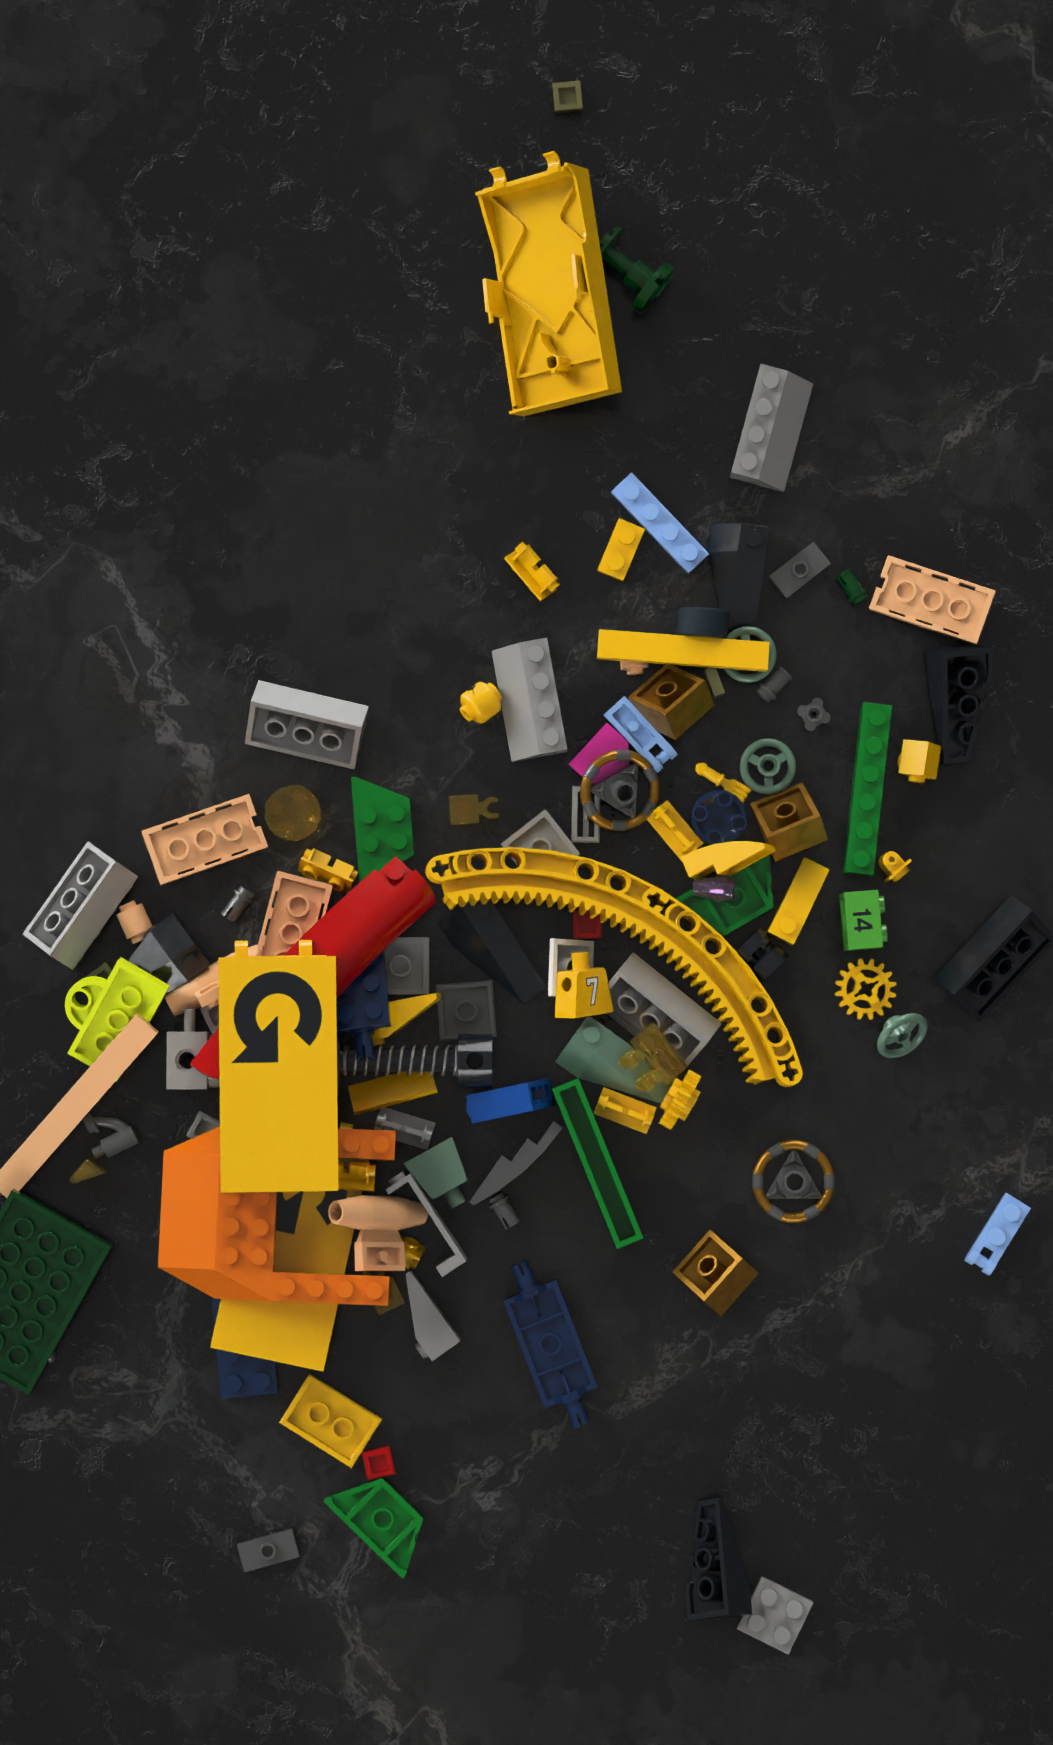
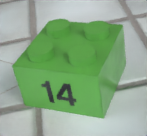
M878 890L844 892L840 894L844 952L882 948L883 942L887 941L886 924L881 925L880 915L885 913L884 896H879Z

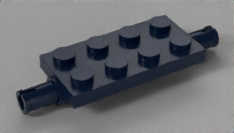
M382 951L336 999L337 1033L347 1032L355 1036L356 1060L366 1061L365 1052L368 1061L375 1058L372 1035L379 1028L391 1027L385 951Z
M527 1260L521 1262L524 1275H522L518 1264L511 1267L520 1291L517 1295L507 1298L503 1302L544 1408L557 1403L565 1405L572 1427L577 1428L580 1427L577 1414H579L583 1425L590 1422L581 1401L582 1394L598 1388L557 1280L543 1285L536 1284Z

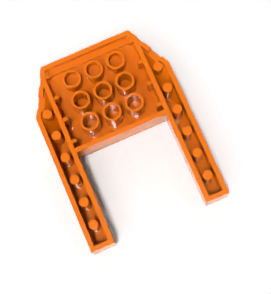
M220 1126L164 1151L158 1267L214 1299L388 1306L389 1276L274 1272L278 1192L221 1193ZM338 1128V1158L395 1161L396 1131Z

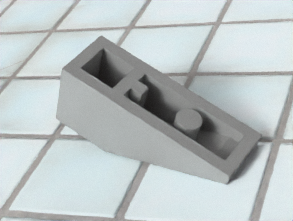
M410 1270L406 1273V1281L415 1338L418 1341L415 1347L424 1359L429 1356L431 1361H433L459 1343L461 1339L416 1275Z

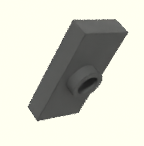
M813 541L772 573L769 578L785 599H787L830 566L831 563Z
M293 1528L237 1543L244 1572L300 1557Z

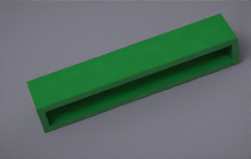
M863 702L860 708L842 874L867 877L874 875L892 705Z
M579 1078L552 1088L616 1248L619 1249L643 1239Z

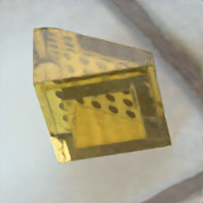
M86 1159L72 1175L70 1182L72 1184L107 1173V1171L93 1159Z

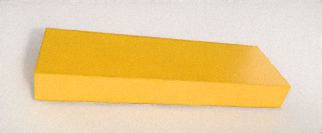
M400 1072L399 1076L394 1073L348 1086L355 1115L438 1093L434 1076H431L429 1072H423L422 1076L418 1072H412L410 1076H408L407 1072Z

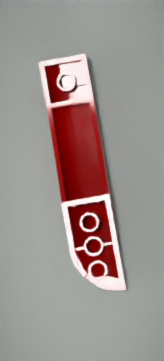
M395 856L380 871L373 870L299 940H312V955L336 956L337 999L382 951L436 903V897L421 874L416 870H410ZM299 940L283 956L299 955ZM219 1028L190 1063L201 1074L220 1080Z

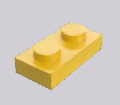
M619 518L597 572L623 582L645 529Z

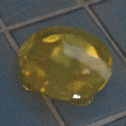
M289 785L280 788L265 803L267 826L275 836L283 840L298 841L305 839L316 830L320 822L321 809L317 798L311 791L301 785Z

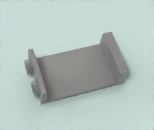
M404 1171L390 1179L388 1182L391 1186L386 1189L388 1194L407 1182L410 1184L454 1252V1254L437 1264L436 1269L443 1277L466 1262L467 1257L414 1176L411 1173L406 1176Z

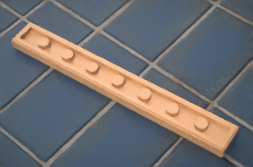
M137 1013L0 1169V1193L7 1198L11 1190H21L157 1035L159 1031Z

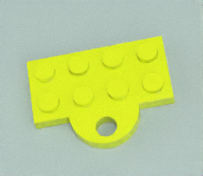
M122 957L118 959L108 979L90 976L76 982L66 995L65 1011L70 1022L80 1031L71 1045L68 1054L91 1066L137 1013L148 1023L151 1022L170 985ZM79 991L85 993L88 997V1004L82 1005L78 1003L75 999V993Z

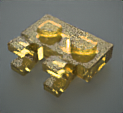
M649 1023L633 1037L630 1043L634 1049L627 1052L617 1061L624 1070L629 1067L634 1069L642 1060L649 1066L651 1071L644 1074L634 1083L640 1092L646 1089L651 1091L659 1082L662 1085H669L687 1068V1065L655 1023Z

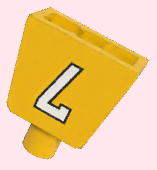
M588 951L571 953L572 969L557 973L555 1018H580L613 1012L606 970L603 967H589Z

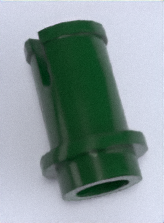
M851 568L836 577L849 596V603L852 602L856 606L869 597L866 593L868 589L862 587Z

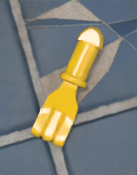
M698 763L695 766V771L699 776L702 775L715 783L717 787L721 785L724 791L736 795L744 804L745 799H747L748 794L751 792L749 787L735 779L728 780L724 778V774L718 773L707 766L706 763Z

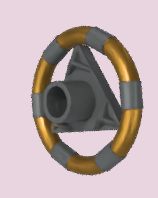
M613 750L597 757L585 771L580 786L581 803L587 816L596 825L609 831H628L643 824L657 807L660 796L659 777L653 765L642 755L630 750ZM612 761L633 762L591 786L600 768ZM639 766L643 769L649 782L650 792L645 805L640 813L636 815ZM590 792L631 817V819L609 820L598 813L591 799Z
M786 1140L771 1146L760 1156L753 1170L752 1188L758 1204L768 1215L782 1222L801 1223L818 1216L828 1206L835 1189V1174L831 1162L819 1148L801 1140ZM792 1150L765 1195L764 1171L766 1166L773 1158L785 1151ZM795 1150L802 1151L816 1159L824 1173V1190L822 1195ZM768 1199L819 1200L816 1204L802 1212L791 1213L775 1206Z

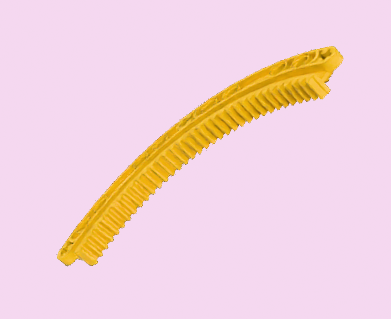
M517 847L471 849L435 856L426 865L425 873L427 878L433 883H441L444 893L443 902L450 910L457 904L460 907H464L468 901L471 906H474L479 899L483 905L490 898L493 904H496L501 897L504 903H508L513 897L515 904H518L523 897L526 904H530L535 898L538 906L545 900L548 907L557 902L558 909L560 910L568 904L569 912H573L579 907L580 915H584L588 910L590 911V919L595 918L599 914L600 922L604 923L609 918L610 927L612 928L618 923L621 924L620 932L622 933L628 928L631 929V938L639 934V943L642 944L649 940V950L658 947L657 955L659 957L666 953L668 955L666 963L669 964L676 961L674 970L678 971L683 968L685 971L682 977L684 979L690 976L693 978L690 986H700L697 994L702 995L706 993L708 995L704 1001L705 1004L712 1002L715 1004L711 1012L721 1013L717 1020L719 1022H727L723 1031H732L733 1033L728 1039L729 1042H738L733 1049L734 1052L742 1051L743 1053L738 1058V1061L747 1063L742 1069V1072H750L751 1074L746 1079V1083H754L755 1085L775 1078L779 1085L792 1087L802 1079V1067L789 1032L771 997L749 965L724 937L697 913L662 889L613 866L590 858L552 850ZM505 857L514 858L517 862V868L511 869L507 867ZM478 858L481 860L484 869H474L471 865V859ZM436 863H439L440 867L448 865V869L442 873V877L437 872L433 873L432 871ZM578 868L587 869L590 879H582L578 874ZM610 879L619 880L622 889L620 891L614 890L610 885ZM650 898L655 900L653 908L649 906ZM666 905L668 908H666L662 913H660V911L663 909L662 907ZM680 919H685L690 923V931H684L680 927ZM706 942H712L716 946V954H710L706 950ZM752 1000H756L761 1004V1013H757L752 1009ZM768 1030L774 1031L777 1034L778 1042L776 1044L769 1041L767 1037ZM786 1060L792 1061L787 1064L788 1070H794L795 1075L791 1077V1081L788 1077H783L782 1072L786 1071L785 1064L779 1065Z

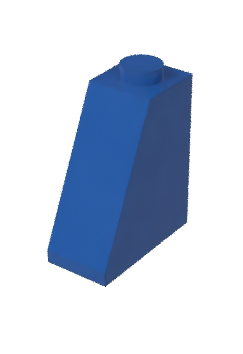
M550 1077L466 1095V1110L469 1117H471L472 1124L556 1105Z

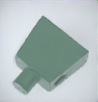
M453 1137L404 1163L432 1200L443 1194L451 1209L466 1201L458 1186L468 1181Z

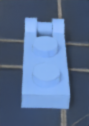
M625 696L603 715L635 751L653 765L657 774L663 769L662 765L669 759L673 760L678 755L673 747L653 728ZM657 744L662 751L654 757L649 750Z
M1005 1193L964 1261L970 1265L976 1264L982 1268L981 1271L990 1276L1031 1208ZM983 1247L992 1251L989 1258L980 1254Z

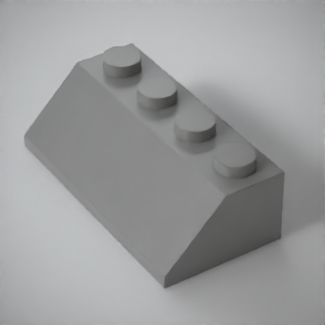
M760 364L730 478L784 492L813 383L787 370Z
M547 638L519 642L493 650L492 657L498 690L502 696L501 706L511 761L516 762L567 752Z
M258 680L250 703L245 744L355 770L369 706Z
M87 841L23 935L48 955L73 970L83 958L91 943L99 935L110 916L114 914L124 896L130 891L138 876Z
M634 952L608 982L613 1012L606 1014L680 1074L703 1049L722 1024Z

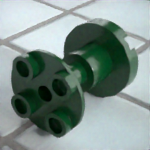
M616 226L611 233L607 232L599 242L602 263L603 261L607 262L625 276L622 282L638 294L632 304V308L639 314H642L651 305L648 303V300L652 301L663 291L673 276L672 272L675 271V268L665 262L655 272L640 259L636 263L615 248L624 232V228Z

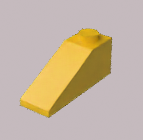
M806 857L803 858L766 932L767 934L791 946L794 945L830 869Z
M441 993L389 1002L391 1027L375 1030V1034L372 1035L373 1046L385 1044L384 1038L394 1036L442 999Z

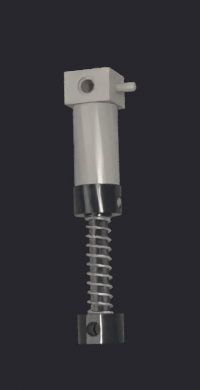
M194 1009L184 1010V1032H167L166 1089L220 1088V1080L203 1075L193 1067L189 1069L184 1064L185 1055L192 1053L195 1057L214 1034L211 1032H195ZM337 1033V1089H341L342 1078L347 1075V1072H352L353 1076H355L356 1072H363L364 1076H366L367 1072H374L375 1076L378 1075V1072H385L386 1076L389 1075V1072H396L397 1076L400 1075V1072H407L408 1076L412 1072H418L420 1076H422L423 1072H429L431 1076H433L434 1072H441L442 1076L445 1075V1072H452L453 1076H458V1088H493V1034H458V1046L456 1045L455 1049H451L449 1045L446 1049H440L438 1045L435 1049H429L427 1045L424 1049H418L416 1045L412 1049H406L404 1045L401 1049H395L393 1045L390 1049H384L381 1045L379 1049H373L375 1055L373 1060L368 1061L365 1052L366 1061L356 1060V1049H351L349 1045L344 1046L342 1034ZM477 1052L482 1055L483 1065L479 1069H472L468 1065L467 1060L470 1054Z

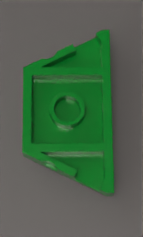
M351 777L360 883L373 870L380 871L395 856L402 862L414 856L410 798L358 777Z
M770 855L730 877L717 874L677 897L676 900L697 913L719 934L726 936L774 908Z
M384 1478L370 1481L324 1499L323 1502L402 1579L406 1576L424 1517Z

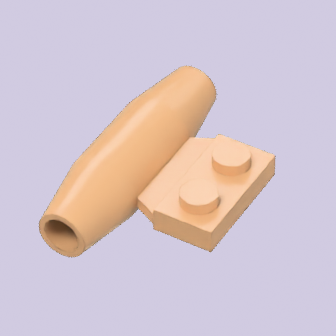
M258 944L248 947V956H255ZM263 947L260 949L259 956L262 954ZM233 952V953H231V954H229V955H227V956H225V957L235 956V952ZM218 961L212 963L191 980L164 996L174 1016L183 1014L185 1009L203 1008L206 1005L211 1008L219 1004Z
M360 1195L333 1201L329 1206L328 1216L334 1224L360 1230L357 1241L354 1242L355 1271H405V1247L398 1230L423 1225L427 1221L428 1212L421 1202L407 1198Z

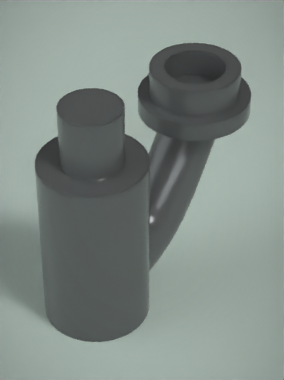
M91 1112L87 1114V1117L83 1118L90 1134L100 1132L99 1127L116 1130L115 1133L101 1139V1145L91 1149L96 1159L104 1155L110 1158L139 1143L133 1127L120 1119L94 1117Z

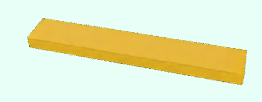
M599 629L597 659L767 672L770 642Z

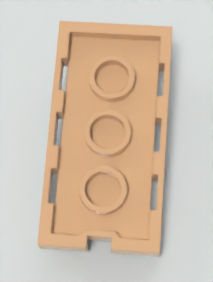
M888 555L880 576L881 579L885 580L882 589L876 587L869 610L977 646L996 591ZM906 566L911 567V568H914V569H917V570H920L921 573H920V572H917V571H914V570H911V569H908V568H906ZM935 575V576H938V577L947 579L948 582H947V581H944V580H941V579H938V578H935V577H932V576ZM962 584V585H965V586L974 588L975 591H974V590H971V589H968V588H965V587H962V586H959V585ZM890 611L904 615L905 617L891 613ZM917 620L931 624L932 626L918 622ZM944 629L958 633L959 635L945 631Z
M249 794L141 831L160 885L268 848L261 826L255 827L252 818L257 814ZM231 804V807L216 812V809ZM201 814H204V815H205V816H202V817H199V818H196V819H193V820L189 821V818H192V817H195V816H198V815H201ZM175 823L178 824V825H176V826H173V827L167 828V829H165V830H162L163 827H166V826H169V825H172V824H175ZM247 849V851L244 852V853H241V854L232 856V854H235V853H238V852H241V851H244V850ZM221 859V861L205 866L206 863ZM194 868L192 871L178 875V873Z
M277 871L255 956H259L261 947H263L261 956H283L319 921L318 917L322 904H324L321 918L326 914L333 885ZM275 892H276L277 895H276L274 907L272 908V903H273L274 895H275ZM268 919H270V923H269V926H268L267 934L264 935V934H265V930H266V926H267Z

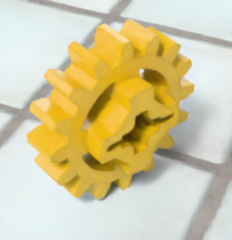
M862 958L858 959L857 967L851 962L848 963L849 971L840 970L839 972L843 980L835 981L834 983L841 987V991L834 993L835 996H842L843 1000L838 1004L839 1007L847 1005L849 1008L846 1014L850 1015L855 1011L857 1012L856 1017L861 1020L863 1014H866L869 1020L873 1019V1012L875 1011L879 1016L884 1015L882 1007L891 1008L892 1005L887 1000L888 998L896 997L895 993L890 992V988L896 986V982H889L888 980L893 973L891 971L884 973L882 970L885 964L883 963L875 967L874 959H870L867 965H864ZM860 970L872 971L877 976L874 978L865 977ZM851 977L854 985L852 992L847 994V983ZM861 982L865 985L876 982L869 990L871 994L869 997L866 994L854 997L862 988ZM884 985V994L881 1001H879L877 997L878 988ZM858 1000L866 1001L870 1008H860L853 1003Z
M689 1069L682 1081L675 1078L660 1105V1108L665 1110L659 1122L661 1125L671 1130L678 1118L683 1121L686 1120L701 1093L695 1089L701 1078L699 1074Z

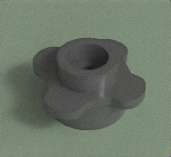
M814 698L810 704L806 706L801 705L797 710V714L802 717L805 729L808 731H814L816 726L821 723L827 724L831 718L830 714L824 710L823 701L820 698ZM816 712V717H812L811 713Z

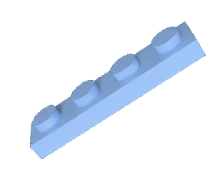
M632 472L611 491V494L687 574L691 573L709 556V553Z

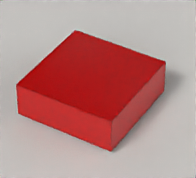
M574 910V939H602L600 915L598 914L595 918L590 919L589 910L584 915H580L579 910Z
M390 1445L362 1452L368 1481L396 1475Z

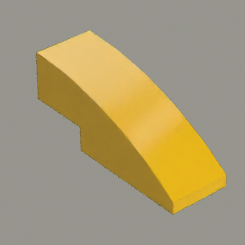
M731 841L694 850L682 856L681 860L690 878L701 880L714 872H717L718 875L730 877L775 852L776 849L775 846L766 843Z

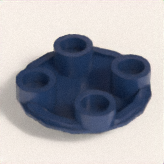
M714 790L705 793L696 801L691 811V824L694 833L701 841L709 845L736 841L746 828L747 813L744 804L736 795L724 790Z

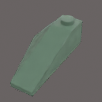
M590 1016L586 1017L555 1061L579 1079L657 1103H662L675 1080L673 1075Z

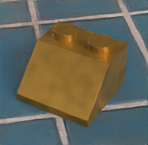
M668 664L664 665L628 697L629 701L656 731L674 740L715 706L704 679Z
M802 782L786 788L777 794H772L750 803L766 844L775 846L776 851L771 853L775 862L828 840L821 816Z
M711 1230L704 1235L673 1271L683 1283L720 1316L725 1313L759 1274Z

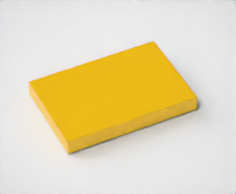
M310 1373L279 1423L352 1468L382 1418Z

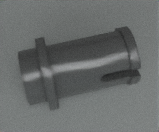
M778 666L777 670L763 684H758L759 688L756 692L766 702H769L771 699L775 700V695L792 677L784 668Z
M241 885L238 889H234L235 894L224 910L221 911L223 916H227V919L234 923L237 922V919L247 905L253 903L252 898L254 894Z
M501 1191L489 1198L488 1201L490 1203L489 1208L494 1209L506 1230L517 1224L520 1218H518L507 1200L509 1198L508 1194L505 1195Z

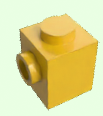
M903 739L902 751L898 757V773L909 776L908 781L924 784L925 779L936 780L941 746L926 741Z

